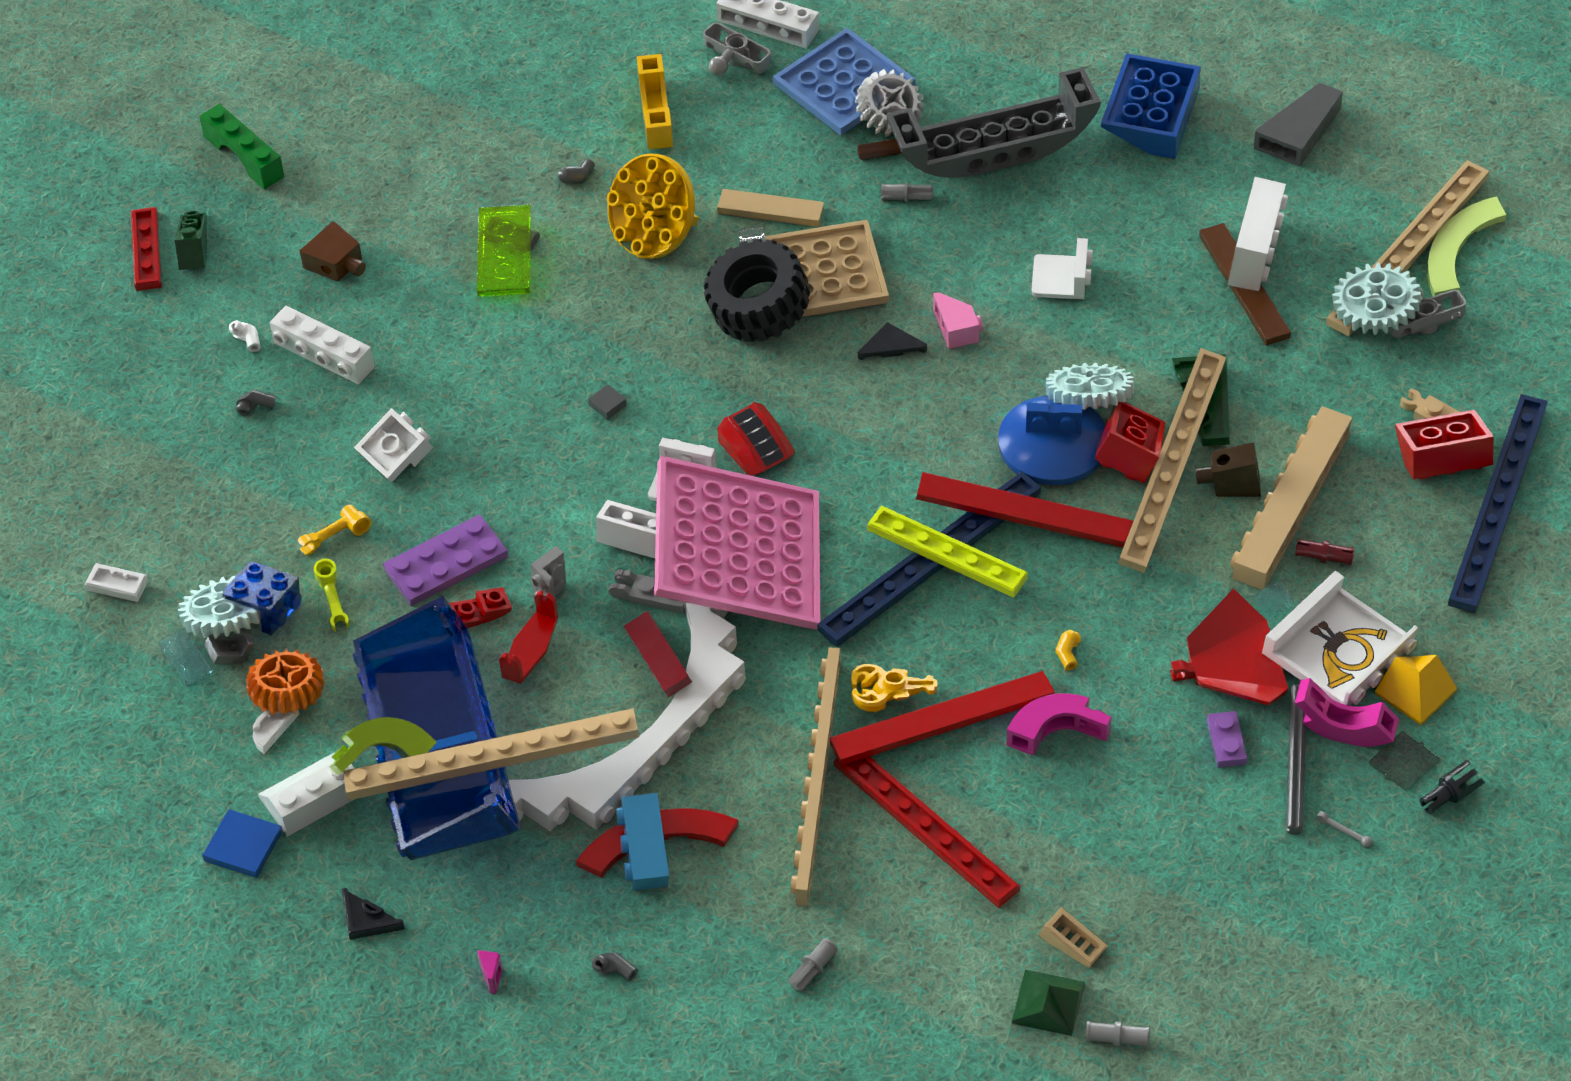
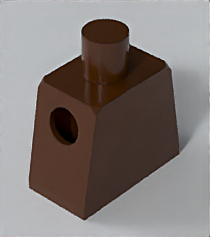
M334 221L299 250L304 269L335 281H340L349 272L359 277L366 268V264L362 262L358 241Z

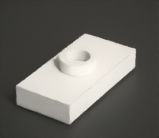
M96 563L85 583V588L87 591L138 602L149 580L146 574Z

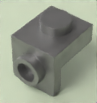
M241 628L239 634L234 632L233 635L228 637L218 636L214 638V636H208L204 646L213 664H242L252 650L253 640L247 629Z

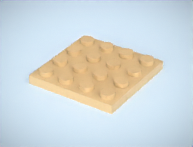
M868 220L765 236V242L768 239L776 241L777 244L783 243L788 246L790 250L794 251L801 263L810 286L809 303L807 308L803 309L804 314L802 317L889 303L888 290Z

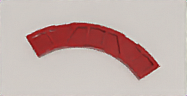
M692 808L660 810L664 840H669V837L688 836V839L703 840L725 847L739 826L738 819L709 810ZM616 825L595 839L576 860L577 867L603 878L616 862L627 855V853H622L620 835H625L624 826Z

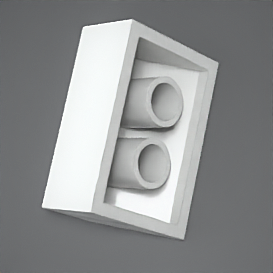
M334 753L258 794L278 825L282 826V830L287 837L353 801L348 800L346 795L344 772L337 775L329 768L334 762L331 758ZM350 764L346 768V770H351L355 768L352 766V764Z

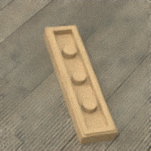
M729 189L722 190L717 206L718 214L819 227L824 211V202Z

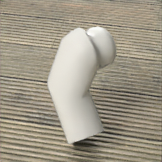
M238 320L233 321L229 325L230 333L235 338L245 341L249 352H257L261 349L258 332L253 325Z

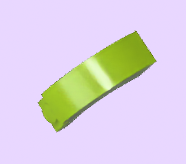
M391 717L376 718L352 728L341 737L349 747L347 748L345 745H342L332 755L331 758L334 762L329 768L337 775L343 773L366 748L371 746L389 747L402 758L427 753L437 742L422 728L409 721Z

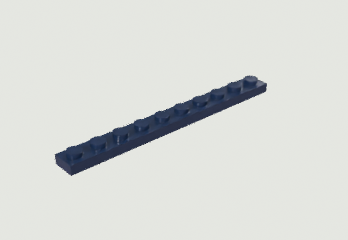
M1524 394L1520 395L1453 585L1448 606L1476 613L1547 408L1548 401Z
M1022 471L998 488L999 490L1034 498L1041 494V486ZM966 512L942 530L941 533L972 546L1005 520ZM913 552L817 624L818 631L838 647L944 566Z

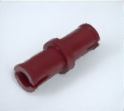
M1298 538L1295 556L1320 559L1321 563L1332 561L1352 565L1354 547L1329 544V541L1323 540V543Z

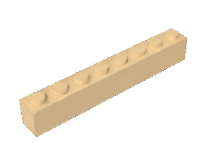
M1321 406L1316 416H1311L1306 435L1301 434L1299 437L1296 453L1289 455L1285 472H1280L1276 479L1274 492H1269L1266 496L1264 510L1257 512L1253 521L1252 531H1247L1244 535L1241 551H1236L1230 563V567H1233L1232 579L1264 591L1350 435L1351 416Z

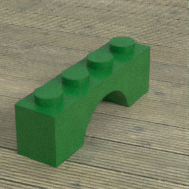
M220 103L199 116L204 137L218 150L224 146L230 148L244 165L249 177L264 190L285 177L281 156Z

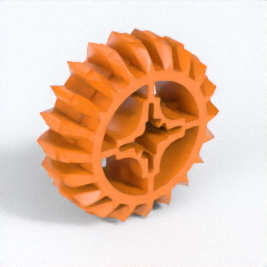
M286 649L280 653L275 650L273 655L264 654L263 659H256L255 665L249 667L246 678L247 693L254 706H259L262 712L269 710L272 715L281 712L283 716L286 712L292 711L296 714L298 709L306 711L308 705H315L316 699L321 698L325 684L323 669L316 658H311L309 653L301 654L299 649L294 652H289Z

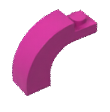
M1311 678L1301 680L1295 704L1305 713L1303 724L1309 729L1329 740L1361 747L1379 746L1394 742L1399 718L1383 702L1363 707L1348 706L1329 697Z
M1067 693L1044 696L1030 702L1015 715L1007 728V746L1034 755L1041 741L1048 734L1062 729L1076 730L1106 741L1111 733V716L1106 715L1100 710L1090 709L1089 698L1085 696Z

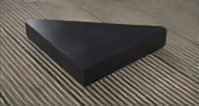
M887 322L857 352L858 359L863 360L865 357L882 355V357L903 355V352L912 351L925 353L927 351V344Z
M347 888L342 889L350 940L405 930L402 919L397 920L385 913L384 909L350 893Z

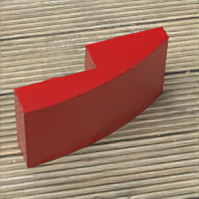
M503 587L476 591L475 599L448 603L447 612L455 631L493 621L512 610Z

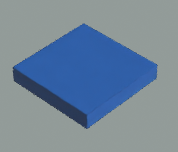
M228 809L202 855L203 860L257 878L283 832L282 826Z

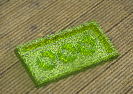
M530 204L479 208L478 297L530 293L532 213Z

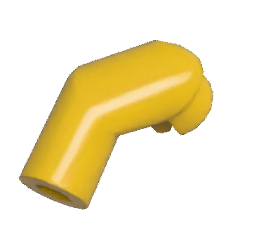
M1067 630L1062 633L1056 647V654L1066 671L1075 669L1078 666L1072 649L1081 642V636L1073 630Z

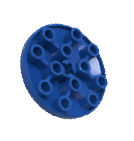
M1048 396L1035 397L1020 403L1005 416L998 434L999 451L1004 462L1016 474L1022 471L1037 484L1069 485L1089 476L1101 465L1095 459V455L1106 425L1101 416L1091 407L1082 409V405L1062 404V402L1054 403V400H1049Z

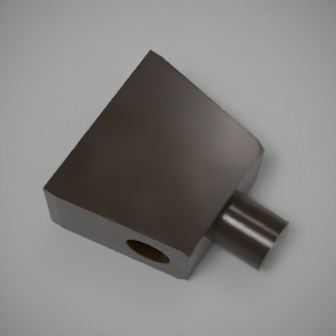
M1255 443L1213 451L1211 453V466L1196 468L1197 485L1214 483L1217 497H1261L1260 473Z

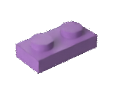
M1236 711L1207 714V724L1217 768L1246 765L1247 755Z

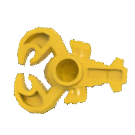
M863 664L857 666L852 671L851 686L853 690L851 697L858 708L867 712H878L886 707L888 701H902L922 691L929 695L937 692V680L933 679V676L927 675L925 679L908 677L907 670L893 668L891 669L892 671L886 672L874 664ZM860 682L862 688L861 694L856 689L857 684ZM874 685V687H873L872 690L865 689V688H868V687Z

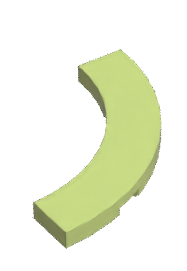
M1497 196L1482 200L1461 210L1437 233L1428 259L1427 277L1432 296L1451 290L1460 291L1455 273V260L1459 251L1466 243L1467 238L1474 232L1477 233L1488 226L1504 222L1506 219V213Z

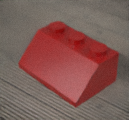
M1475 410L1395 424L1404 466L1413 480L1427 479L1431 476L1442 474L1449 475L1469 469L1477 470L1493 465L1494 436Z

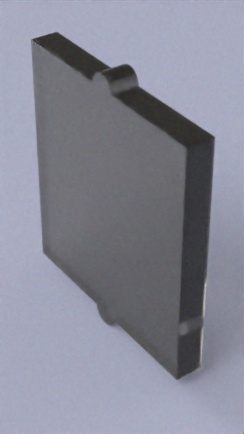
M1401 731L1394 738V742L1388 743L1369 761V764L1385 775L1386 780L1393 781L1407 792L1440 761V758L1425 748L1423 742L1418 743L1408 734Z

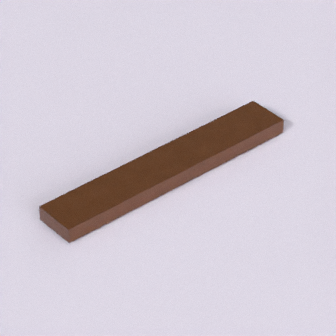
M1221 223L1201 229L1199 237L1228 283L1236 242L1225 224ZM1262 284L1259 291L1230 286L1266 346L1290 338L1291 331Z

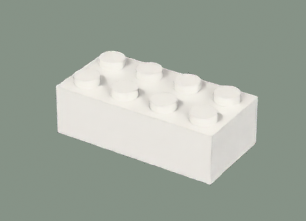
M1258 177L1254 178L1227 285L1259 291L1261 282L1267 283L1270 267H1267L1266 264H1272L1275 248L1272 247L1277 245L1279 230L1281 229L1284 213L1280 212V210L1285 211L1288 195H1284L1286 184Z

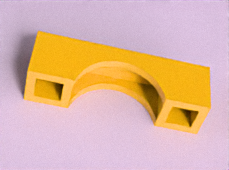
M662 54L636 56L648 150L673 147L672 125L667 103Z

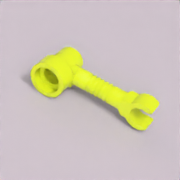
M321 559L314 565V574L316 580L319 581L320 587L325 590L332 614L330 618L331 628L336 632V622L344 621L346 627L349 628V619L347 614L343 613L335 587L337 577L336 564L331 559Z

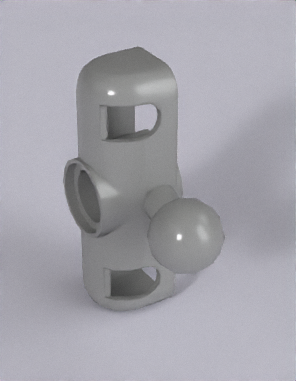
M712 23L704 30L703 39L705 46L721 54V56L713 57L709 62L708 68L713 75L721 76L725 74L728 69V63L733 66H743L754 71L756 74H762L769 68L771 52L768 48L721 23ZM721 30H724L728 37L724 38L725 43L719 40ZM760 51H764L766 56L761 61H758Z
M1420 287V310L1415 311V318H1407L1408 325H1398L1399 330L1388 327L1389 333L1394 338H1401L1417 332L1431 334L1438 329L1439 325L1462 318L1466 314L1465 298L1458 290H1451L1430 298H1423L1424 293ZM1451 297L1453 308L1443 311V299Z

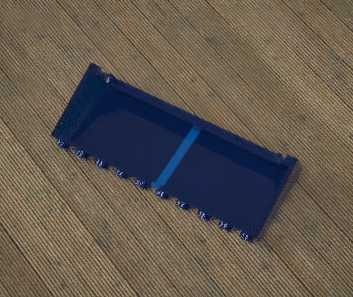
M444 596L353 640L355 648L353 659L360 670L357 677L364 688L365 693L362 694V699L369 709V713L366 715L368 721L376 718L391 717L403 719L419 726L437 742L427 753L497 738L470 633L463 620ZM383 745L375 746L379 753L376 756L377 763L402 759L396 751ZM505 767L388 792L389 797L386 798L387 806L394 818L391 820V825L398 835L396 847L403 858L407 856L411 861L508 836L521 830Z

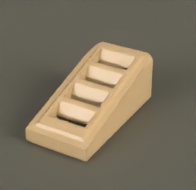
M1062 907L1044 925L1039 933V936L1046 942L1088 968L1092 966L1108 947L1107 944ZM1059 925L1064 927L1061 933L1056 930ZM1072 932L1075 935L1068 940L1065 936ZM1081 938L1085 942L1078 948L1074 944ZM1089 945L1094 946L1095 949L1089 955L1084 953Z

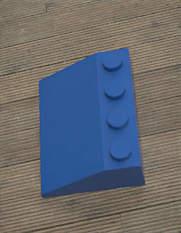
M1126 53L1102 118L1101 127L1151 155L1176 159L1200 89L1201 66Z

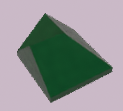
M1025 970L1012 1024L1072 1036L1085 982Z

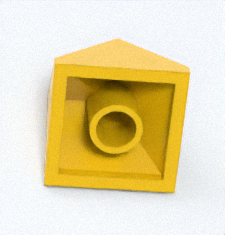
M1437 655L1395 657L1375 690V694L1419 725H1422L1457 691V687Z

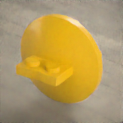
M643 154L630 160L618 171L607 195L608 220L615 240L623 248L625 247L621 242L632 241V252L627 248L625 249L639 258L657 259L672 253L681 245L691 226L695 227L699 219L694 214L695 197L689 176L678 162L665 155Z

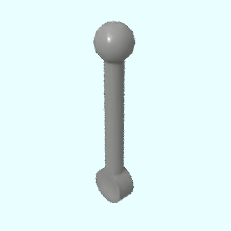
M1323 811L1317 814L1316 819L1319 822L1327 823L1359 840L1362 846L1366 848L1372 846L1373 840L1370 836H1362L1329 818L1328 814Z

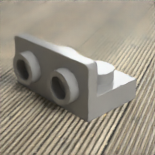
M557 546L531 564L532 597L534 601L538 591H544L543 595L545 597L548 593L555 597L566 585L564 552Z

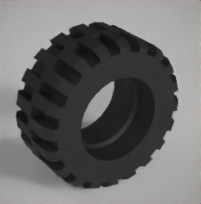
M753 239L751 243L746 241L739 243V246L734 249L730 247L726 250L725 255H720L715 260V266H711L707 273L708 277L704 281L705 300L717 325L720 326L725 334L731 335L732 338L737 340L743 338L747 342H754L755 339L766 341L768 337L775 336L776 338L782 335V331L785 329L790 330L795 325V320L801 319L804 314L803 309H806L809 303L810 286L797 255L783 243L777 244L773 240L767 239L766 242H763L762 239ZM775 282L768 291L758 297L739 299L747 289L756 284Z

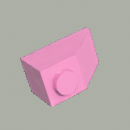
M939 292L933 293V311L948 349L978 343L979 332L983 331L981 317L975 315L972 306Z

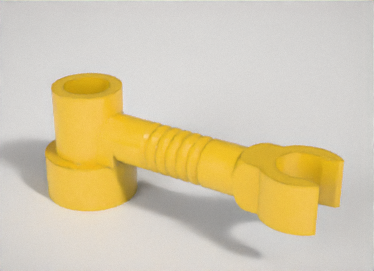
M346 505L341 510V519L317 533L302 535L297 540L303 546L300 550L305 555H310L323 541L345 528L349 529L354 535L360 536L370 529L371 519L364 512L358 511L353 505Z

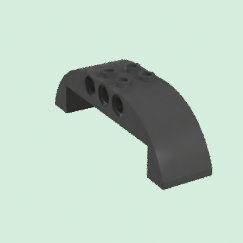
M1084 67L1059 73L1058 95L921 128L912 108L887 113V120L902 154L915 168L938 177H968L1028 163L1052 154L1075 139L1089 125L1097 114L1101 101Z

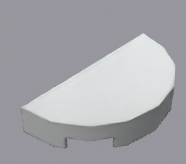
M269 710L261 714L253 725V740L256 748L265 754L299 715V710L296 711V714L292 711L286 712L284 716L281 712L272 715Z

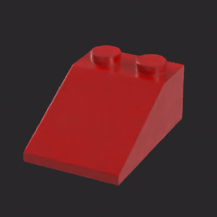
M1118 401V405H1113L1097 446L1095 459L1107 468H1114L1122 472L1130 480H1138L1145 483L1160 457L1166 422L1127 402Z

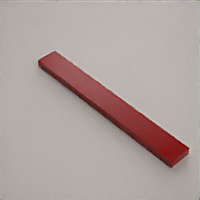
M922 472L916 500L1123 548L1134 522L1125 518Z
M1040 671L830 737V746L840 765H844L1021 709L1038 698L1055 694V691L1044 671Z
M870 756L844 765H840L837 758L834 760V766L997 908H1000L1020 891L1018 883Z

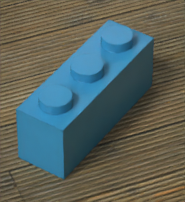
M658 794L622 797L621 808H616L618 826L623 825L625 835H620L621 851L628 854L629 863H624L626 881H631L633 891L667 887L669 871Z

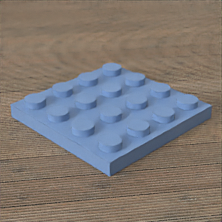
M845 28L774 75L773 84L842 136L862 122L860 121L862 113L856 112L858 104L855 103V99L858 95L857 90L862 86L865 78L870 77L874 72L879 74L883 69L887 74L894 69L897 76L904 72V79L912 78V86H915V78L850 29Z

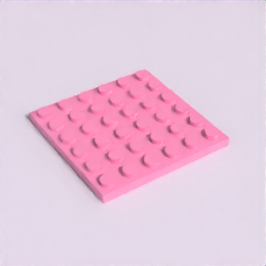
M661 456L657 463L654 595L817 630V624L820 622L819 491Z

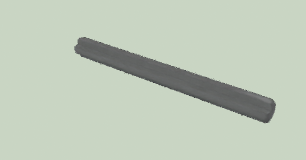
M1296 684L1291 687L1286 818V831L1289 834H1300L1303 828L1306 725L1303 724L1305 713L1295 704L1299 685Z

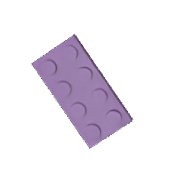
M479 514L384 562L383 567L410 606H413L507 558L508 551Z

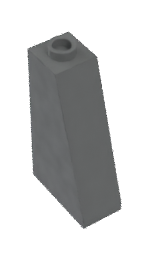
M1318 83L1257 128L1255 131L1254 149L1300 167L1340 111L1343 91Z

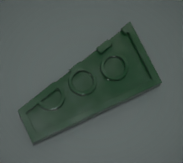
M1220 354L1226 357V360L1198 431L1202 446L1230 444L1226 354ZM1197 356L1172 358L1173 367L1182 392L1185 390Z

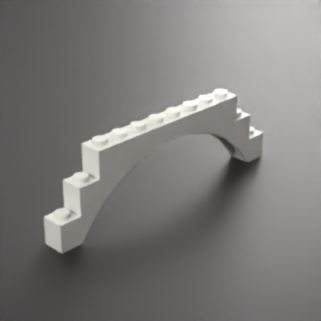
M684 602V610L691 632V652L686 672L692 683L676 692L672 702L639 738H636L628 746L602 761L570 773L539 779L494 780L475 799L478 816L503 833L511 826H516L521 821L523 814L549 831L557 824L561 825L564 823L569 812L596 830L603 823H608L613 818L616 808H619L621 805L622 797L633 796L634 791L641 784H646L651 779L653 772L660 765H665L669 761L672 752L679 745H685L691 733L697 727H702L716 708H721L724 705L727 696L734 689L738 690L744 684L746 679L744 661L731 654L737 645L736 626L723 619L728 611Z

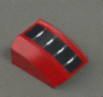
M753 402L750 406L733 415L726 416L717 428L718 442L741 469L750 476L773 467L795 453L777 421L761 403Z

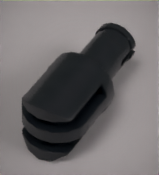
M1465 760L1439 778L1438 787L1419 799L1422 807L1433 801L1424 809L1425 812L1432 814L1448 801L1457 803L1485 784L1484 780L1480 778L1461 791L1460 787L1478 774L1475 768L1456 781L1452 778L1471 764L1469 760Z

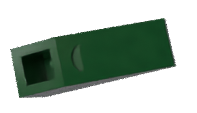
M194 210L180 215L174 240L179 270L205 268L206 213H199V211Z

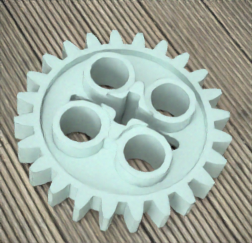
M1377 263L1375 268H1371L1369 264H1366V270L1363 271L1355 267V274L1346 272V279L1340 278L1339 285L1334 286L1335 293L1332 294L1334 312H1337L1338 320L1343 319L1344 326L1352 324L1353 331L1362 327L1363 334L1369 329L1373 330L1374 335L1377 334L1378 329H1383L1385 333H1388V327L1399 330L1398 323L1408 325L1407 318L1414 319L1415 311L1420 310V285L1416 284L1415 277L1410 278L1409 271L1401 274L1400 266L1392 270L1389 263L1385 268H1381L1380 263Z
M1083 363L1082 366L1073 364L1071 368L1062 367V371L1054 370V374H1049V378H1046V395H1048L1049 400H1054V403L1062 402V404L1082 405V409L1091 406L1093 409H1097L1098 406L1108 408L1110 404L1117 406L1118 401L1126 402V398H1132L1131 394H1134V377L1131 376V372H1126V369L1118 370V366L1108 367V364L1098 366L1097 363H1094L1092 366H1088L1086 363Z
M232 576L228 581H225V578L222 577L217 583L211 580L209 586L199 585V591L191 590V596L183 597L184 602L179 603L180 609H178L182 627L186 628L188 633L193 631L194 636L202 633L203 638L208 637L210 634L217 638L220 634L224 633L228 637L232 631L239 634L241 628L251 629L250 623L259 624V618L266 617V611H270L269 605L271 600L267 586H263L262 581L256 583L255 578L247 581L246 576L236 580L235 576Z

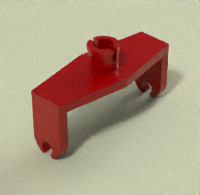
M544 591L537 592L535 596V614L514 638L509 654L503 653L499 659L502 678L522 684L547 653L559 618L557 602L552 594L548 593L545 597L543 595Z

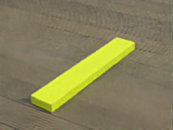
M882 505L867 524L868 531L1013 598L1028 579V572Z

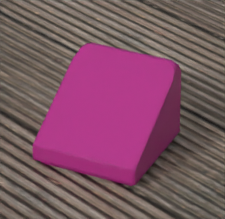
M479 950L477 953L480 968L490 994L497 993L503 971L501 957L496 952Z

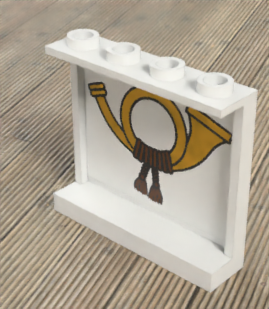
M1334 571L1266 635L1262 654L1299 680L1311 678L1333 700L1351 706L1353 703L1357 705L1363 699L1366 690L1370 686L1374 688L1379 684L1383 674L1389 669L1395 657H1401L1404 653L1408 655L1412 652L1417 644L1415 637L1418 627L1414 625L1406 633L1342 589L1344 576Z

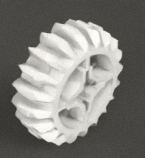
M884 69L879 74L876 72L872 73L870 77L864 79L862 86L857 90L858 95L855 103L858 104L856 112L862 113L860 121L867 120V128L875 127L876 134L884 131L885 137L889 136L891 132L893 133L887 120V113L912 108L917 121H919L924 108V103L921 102L923 94L917 93L919 86L911 85L912 78L904 79V72L897 76L894 69L889 74Z

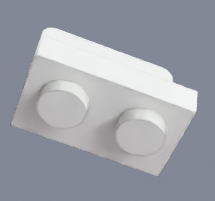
M1077 238L1076 256L1035 255L1031 294L1034 297L1084 299L1085 285L1091 284V269L1086 268L1087 266H1092L1093 250H1087L1088 239Z
M662 437L659 444L660 457L665 456L716 468L714 448ZM657 473L648 492L649 499L656 502Z

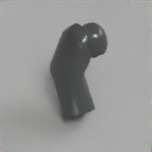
M584 159L579 167L569 166L561 169L558 172V178L563 183H582L594 169L595 164L590 159Z
M251 390L239 397L236 402V411L240 415L245 416L250 414V410L258 405L273 409L276 396Z
M616 952L597 955L592 960V968L599 974L619 973L628 981H631L638 973V969Z

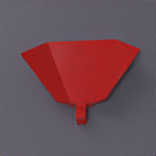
M1234 588L1187 637L1189 663L1183 660L1171 661L1172 670H1170L1173 682L1194 678L1195 684L1201 687L1268 706L1288 692V685L1282 667L1262 654L1266 635L1270 632L1267 620Z

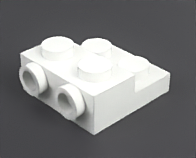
M391 408L354 448L392 483L410 463L415 467L434 447L429 443L431 437L421 427L417 430L412 427L415 422L407 414L402 412L399 415Z

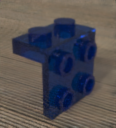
M256 562L247 563L223 590V598L259 610L262 633L271 636L279 627L284 625L287 617L294 610L298 609L302 600L299 577Z

